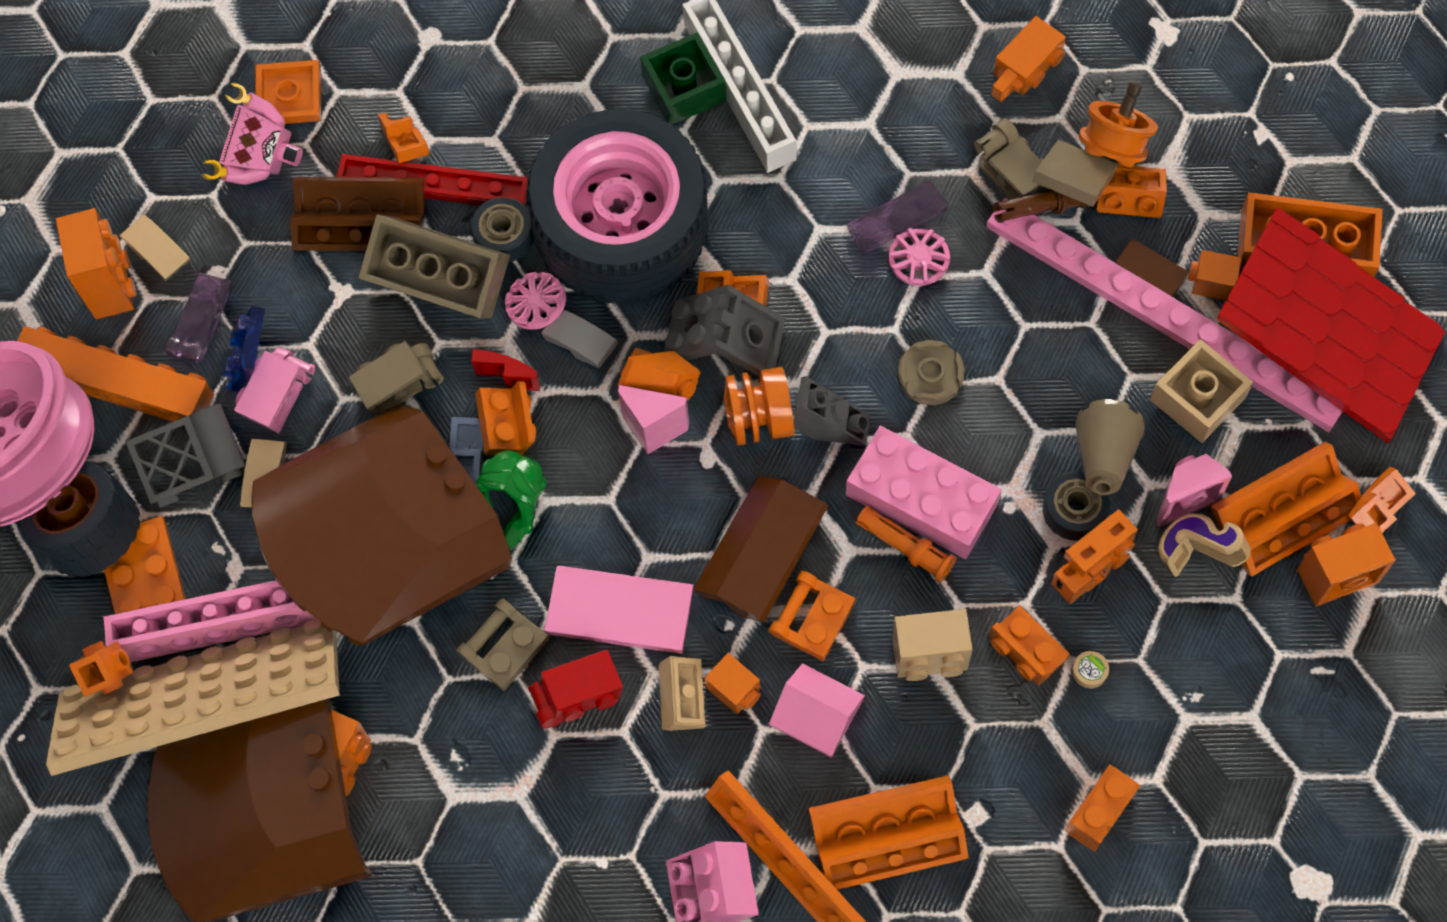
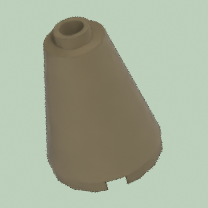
M1113 399L1096 400L1089 404V408L1083 412L1081 409L1077 414L1075 430L1086 485L1092 492L1099 495H1110L1120 489L1144 435L1145 423L1141 413L1137 411L1136 414L1129 409V404L1123 401Z

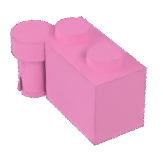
M283 347L276 348L272 354L264 351L262 357L258 358L253 364L252 376L247 386L238 393L234 411L244 418L279 434L303 388L302 383L308 384L312 379L305 372L314 375L315 365L294 357L293 352Z

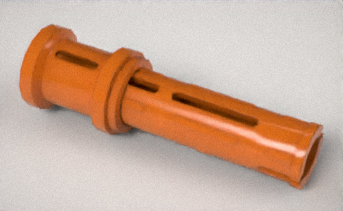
M868 505L857 518L856 524L868 530L885 543L909 557V562L912 566H920L935 576V580L939 583L947 577L956 562L957 557L953 554L946 555L932 546V541L928 538H917Z

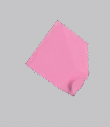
M1207 454L1197 458L1193 455L1187 456L1177 462L1156 520L1158 527L1160 528L1173 522L1176 518L1194 513L1219 502L1232 478L1230 471Z

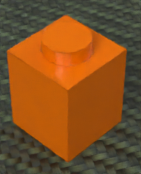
M1202 250L1198 262L1192 261L1190 265L1188 280L1193 281L1191 294L1227 300L1238 280L1242 257Z
M729 653L704 678L706 689L736 715L743 708L749 710L761 696L759 693L760 679Z

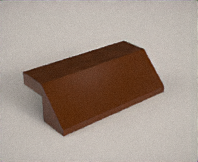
M295 177L293 179L295 212L290 218L292 250L366 251L376 215L392 216L424 227L426 210L424 178Z
M758 475L693 590L700 597L724 602L740 617L764 622L827 510L828 505L782 479Z

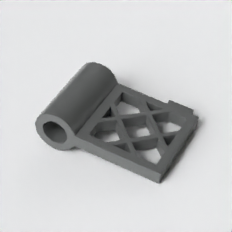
M221 403L206 407L189 416L125 441L150 503L158 502L160 508L179 501V493L221 477L224 483L242 476L240 469L246 466ZM185 426L189 436L185 450L168 443L173 430ZM165 433L163 440L155 438ZM149 440L160 445L153 463L141 457L137 444ZM192 446L195 450L196 455L190 453ZM166 448L182 454L176 472L159 465ZM188 457L200 462L204 476L192 480L181 475ZM145 465L151 467L149 474ZM156 470L173 476L168 490L159 494L156 493L152 484ZM179 479L187 482L176 487Z

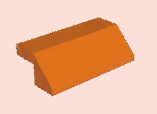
M1323 442L1213 504L1211 509L1219 531L1224 529V524L1227 522L1237 525L1242 530L1251 550L1249 558L1241 565L1247 574L1252 577L1350 521L1351 519L1348 516L1362 496L1358 483L1341 474L1333 445Z
M949 775L808 808L823 875L837 890L969 859L965 831L957 814L953 784Z

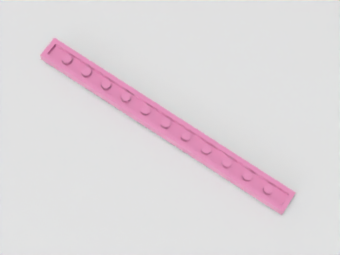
M1006 210L994 212L987 221L986 228L1188 349H1191L1201 339L1252 380L1253 388L1325 431L1330 432L1342 414V410L1241 337L1037 216L1028 215L998 223L994 215L1006 212Z

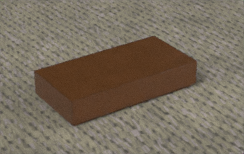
M1133 238L1115 262L1174 297L1189 274V271Z

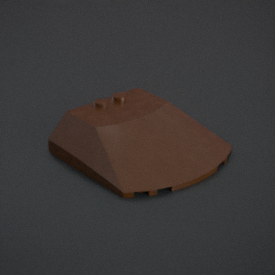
M404 404L392 408L326 441L253 481V525L258 537L259 548L275 580L303 612L307 610L321 621V626L328 631L333 629L349 637L350 642L360 646L509 569L512 557L497 514L425 413Z
M329 698L157 746L150 772L147 807L152 849L166 886L179 906L194 922L217 921L371 877L370 868L366 866L351 829Z

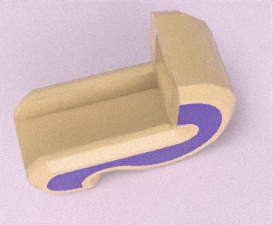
M1189 513L1176 518L1164 531L1158 546L1162 562L1174 577L1180 574L1190 559L1193 550H1197L1231 567L1243 564L1249 558L1251 550L1245 535L1237 525L1227 522L1224 524V529L1218 531L1209 517L1197 513Z

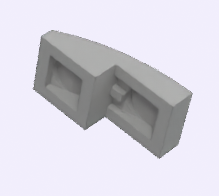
M564 309L560 316L541 332L546 341L570 350L576 359L599 369L618 345L617 340L611 335Z

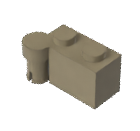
M1006 118L1001 119L992 126V131L974 142V147L978 154L984 151L979 158L978 167L1009 199L1047 192L1048 188L1032 182L1036 169L1044 159H1039L1031 151L1029 143L1019 136L1016 127L1010 120Z
M404 341L401 344L398 343L390 346L382 356L373 362L362 364L356 373L349 376V379L365 407L373 415L378 416L399 406L422 391L423 386L419 378L426 389H432L436 387L433 380L435 379L438 384H441L444 377L433 361L434 355L426 343L416 344L411 347Z

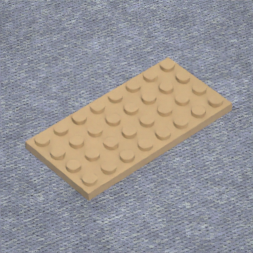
M316 618L307 621L303 626L291 629L279 628L266 636L258 638L246 637L230 646L222 648L217 646L210 647L201 654L190 657L178 656L170 659L165 664L154 667H139L122 679L124 686L105 695L100 690L84 697L79 685L70 686L63 692H60L46 762L51 776L339 696L336 631L333 629L328 631L320 625L321 621Z

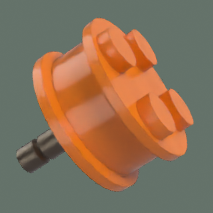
M1130 81L1122 104L1109 101H1095L1089 105L1088 114L1091 117L1088 125L1081 128L1078 135L1080 141L1085 145L1084 150L1088 154L1097 157L1106 156L1126 167H1134L1135 163L1146 160L1148 155L1146 144L1149 137H1153L1156 134L1158 126L1149 116L1134 109L1138 99L1137 96H1139L1142 89L1140 83Z

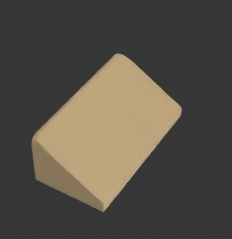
M670 656L659 663L662 729L673 731L705 728L701 659Z

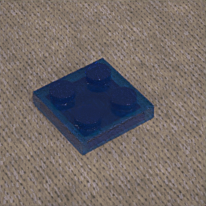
M252 305L246 316H240L237 327L233 326L228 345L233 347L231 357L226 358L222 376L227 377L225 389L238 392L254 370L265 308Z

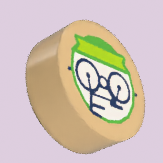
M1095 651L1081 653L1076 658L1072 668L1075 681L1082 687L1090 689L1101 686L1109 673V664L1106 658Z

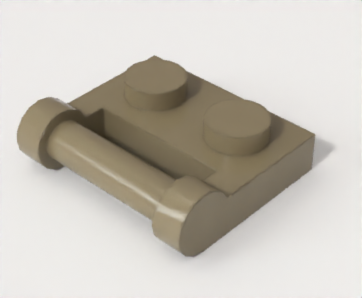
M501 598L494 606L496 610L466 644L462 643L455 651L462 659L501 690L505 691L547 643L549 636L519 613L509 602ZM507 618L513 625L482 659L476 653Z

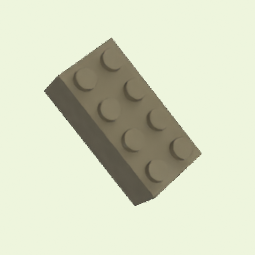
M376 215L359 279L478 318H492L510 255L392 216Z

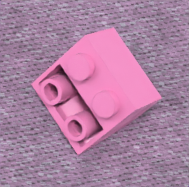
M714 841L666 861L676 922H740L759 915L746 842Z

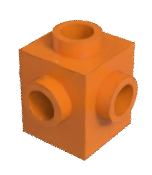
M102 640L82 649L84 656L69 664L84 697L102 690L104 695L124 686L123 678L133 673L129 656L121 648L118 640L104 646Z

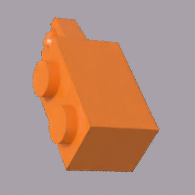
M1035 16L996 57L993 74L998 80L992 87L993 92L991 96L1002 102L1014 90L1024 95L1031 87L1036 88L1044 79L1045 72L1050 66L1056 67L1063 59L1066 36Z

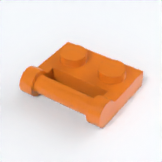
M800 571L795 580L798 583L778 620L772 622L768 632L774 637L824 662L855 605L856 598L818 580L809 572ZM811 591L818 596L797 633L789 627L808 592Z

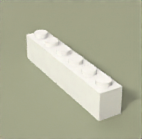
M691 0L684 3V26L690 35L698 32L726 81L727 102L767 173L795 161L796 139L717 1Z

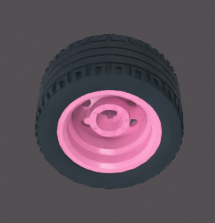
M606 109L582 115L564 124L539 149L538 155L535 156L533 161L534 165L530 168V176H528L527 201L536 247L540 257L543 258L544 265L549 268V272L552 275H556V278L566 288L573 289L576 294H581L588 299H595L598 302L634 303V301H644L655 297L659 293L666 292L669 288H673L676 282L684 279V276L691 271V266L696 264L698 256L702 253V246L705 245L707 236L708 199L706 175L704 174L701 158L696 154L694 146L672 124L666 123L663 119L652 114L642 113L638 110ZM599 185L594 193L588 191L591 186ZM653 195L656 197V201L648 202Z

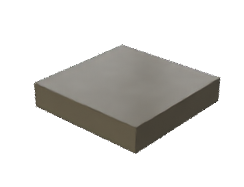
M1057 140L1036 169L1032 182L1093 207L1115 175L1118 164L1102 157L1090 155L1083 149Z

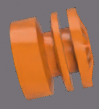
M783 366L760 370L759 386L753 387L748 373H742L743 389H737L734 375L725 376V392L723 395L728 427L735 438L737 446L746 444L744 429L750 428L753 443L759 442L760 426L765 425L772 440L794 436L793 413Z

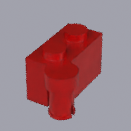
M607 649L543 671L540 676L542 685L539 686L537 681L528 687L538 712L536 716L542 729L554 727L563 721L576 720L585 714L584 711L595 707L598 710L607 709L618 702L617 700L620 699L623 689L622 682Z

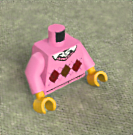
M231 83V85L239 88L240 94L235 99L226 94L225 97L230 102L237 104V108L220 161L207 160L203 162L204 164L214 166V175L202 174V177L207 180L221 177L223 181L248 185L266 180L269 174H278L282 162L298 166L302 158L303 149L289 144L291 131L285 129V119L270 102L253 93L246 94L243 86Z

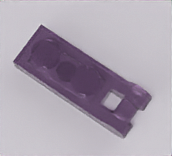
M203 273L198 274L175 333L168 341L167 355L177 358L183 355L187 356L190 361L202 362L232 289L230 280ZM188 338L195 339V342L192 344L186 343Z

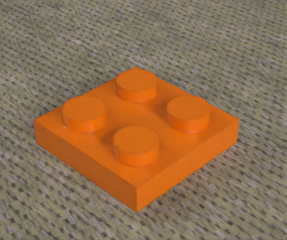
M319 60L256 65V95L270 102L285 119V124L321 121V65Z

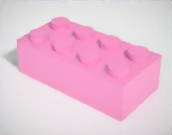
M879 426L846 482L847 497L864 506H870L879 514L924 538H928L935 544L965 560L999 504L1002 491L1001 488L882 426Z

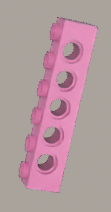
M276 580L103 617L106 645L118 640L121 648L128 654L130 662L267 634L279 628H295L303 626L309 620L316 619L307 610L303 612L284 592Z

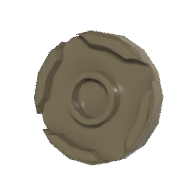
M935 340L917 342L909 347V350L899 360L897 376L904 393L910 399L925 405L946 403L956 396L963 385L965 371L962 358L956 350L954 352L953 349L948 347V344Z

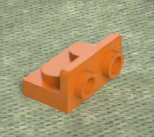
M1118 165L1115 175L1097 201V212L1161 218L1167 193L1166 169Z
M517 381L511 389L479 388L475 393L484 454L496 455L499 452L508 450L523 455L536 439V427L532 423L530 414L531 397L527 393L525 382Z
M1020 605L1000 624L996 622L991 627L989 637L992 639L990 643L993 648L1002 656L1008 655L1017 664L1015 667L1019 674L1027 681L1033 680L1038 686L1070 656Z

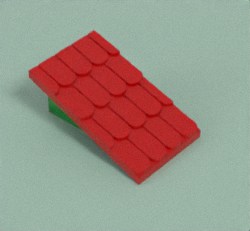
M1278 207L1275 209L1216 319L1219 321L1218 324L1247 341L1387 444L1391 441L1446 332L1439 323L1404 301L1405 298L1359 268L1355 261L1320 239L1319 234Z

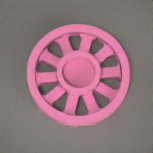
M546 272L527 273L522 279L518 278L510 286V291L505 296V309L509 318L515 325L529 330L540 329L554 322L560 316L566 304V292L562 284L552 274ZM529 284V290L526 289L524 286ZM550 304H557V306L550 307ZM547 313V317H541L542 314ZM532 315L534 318L531 320V322H528L530 316Z

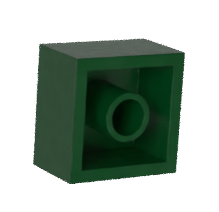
M698 32L640 56L642 77L667 123L676 124L727 101L726 81Z

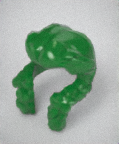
M506 450L499 452L493 458L487 459L483 463L481 474L475 485L492 508L493 503L489 499L488 490H504L517 502L520 512L513 516L512 521L507 524L503 532L508 548L512 550L518 545L519 540L523 539L525 533L530 534L533 530L536 502L547 487V479L542 475V469L538 462L517 452Z

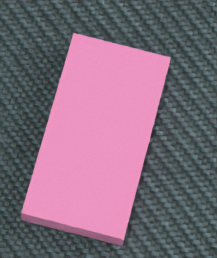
M557 565L544 631L546 634L683 654L694 586L693 584Z

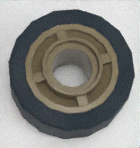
M507 197L493 198L483 203L474 212L471 220V234L475 244L509 254V262L523 257L529 251L534 241L529 211L522 203ZM500 228H509L505 232H497V230Z
M1073 471L1063 473L1052 481L1046 491L1042 511L1045 522L1052 532L1064 539L1079 541L1108 518L1111 500L1109 495H1099L1087 487L1084 472ZM1072 501L1079 502L1084 506V509L1080 511L1073 510L1068 503Z

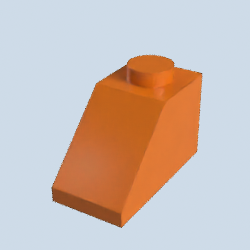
M675 351L628 357L617 386L622 385L685 397L688 401L696 390V383L701 371Z

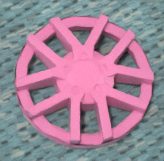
M909 228L902 234H898L889 249V265L892 272L901 281L914 286H925L938 281L944 276L950 263V251L945 239L936 234L934 230ZM916 235H922L924 237L921 241H919ZM910 237L913 245L910 246L904 239ZM932 238L936 242L929 247L926 244ZM898 244H899V245L902 247V249H903V250H900V251H895V249H896V247L898 246ZM941 246L944 251V254L937 252L936 250ZM906 258L905 261L897 264L894 259ZM932 260L944 261V264L941 266ZM911 268L910 277L904 275L900 270ZM927 268L937 273L928 278ZM915 270L923 271V279L914 278Z

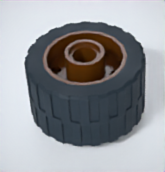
M92 461L84 462L75 478L68 486H64L60 490L61 493L55 499L52 497L42 509L19 521L21 525L20 531L30 545L59 573L67 574L70 577L90 576L116 563L129 550L140 526V512L133 498L106 468Z

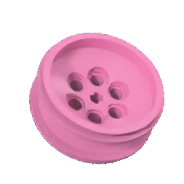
M19 341L0 342V527L34 514L46 506L48 500L52 497L55 499L61 493L60 490L71 483L83 466L94 437L92 407L84 390L76 382L65 377L59 362L50 353Z

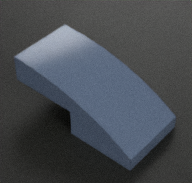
M451 417L450 450L474 483H476L481 474L484 459L479 418Z

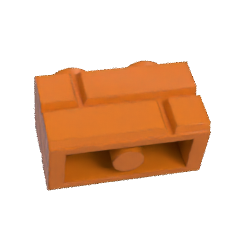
M1109 764L1069 821L1065 831L1095 852L1140 785Z

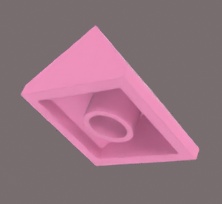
M619 385L618 394L623 419L647 454L688 431L687 398Z
M802 663L786 682L769 725L832 758L865 695Z

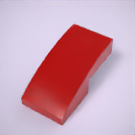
M473 349L471 362L476 375L504 377L507 389H511L517 381H524L526 390L540 391L541 385L538 373L530 366L500 353Z

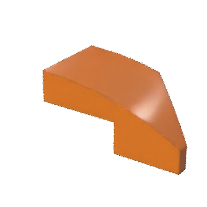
M386 113L378 114L382 130L399 164L430 155L425 139L420 131L413 126L412 117L404 116L402 119L391 120Z

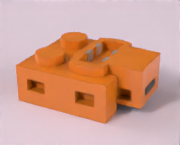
M1118 509L1065 551L1064 558L1068 563L1055 572L1051 584L1069 604H1072L1086 591L1089 592L1102 582L1110 573L1111 568L1116 570L1129 559L1130 555L1128 552L1135 546L1133 540L1138 529Z

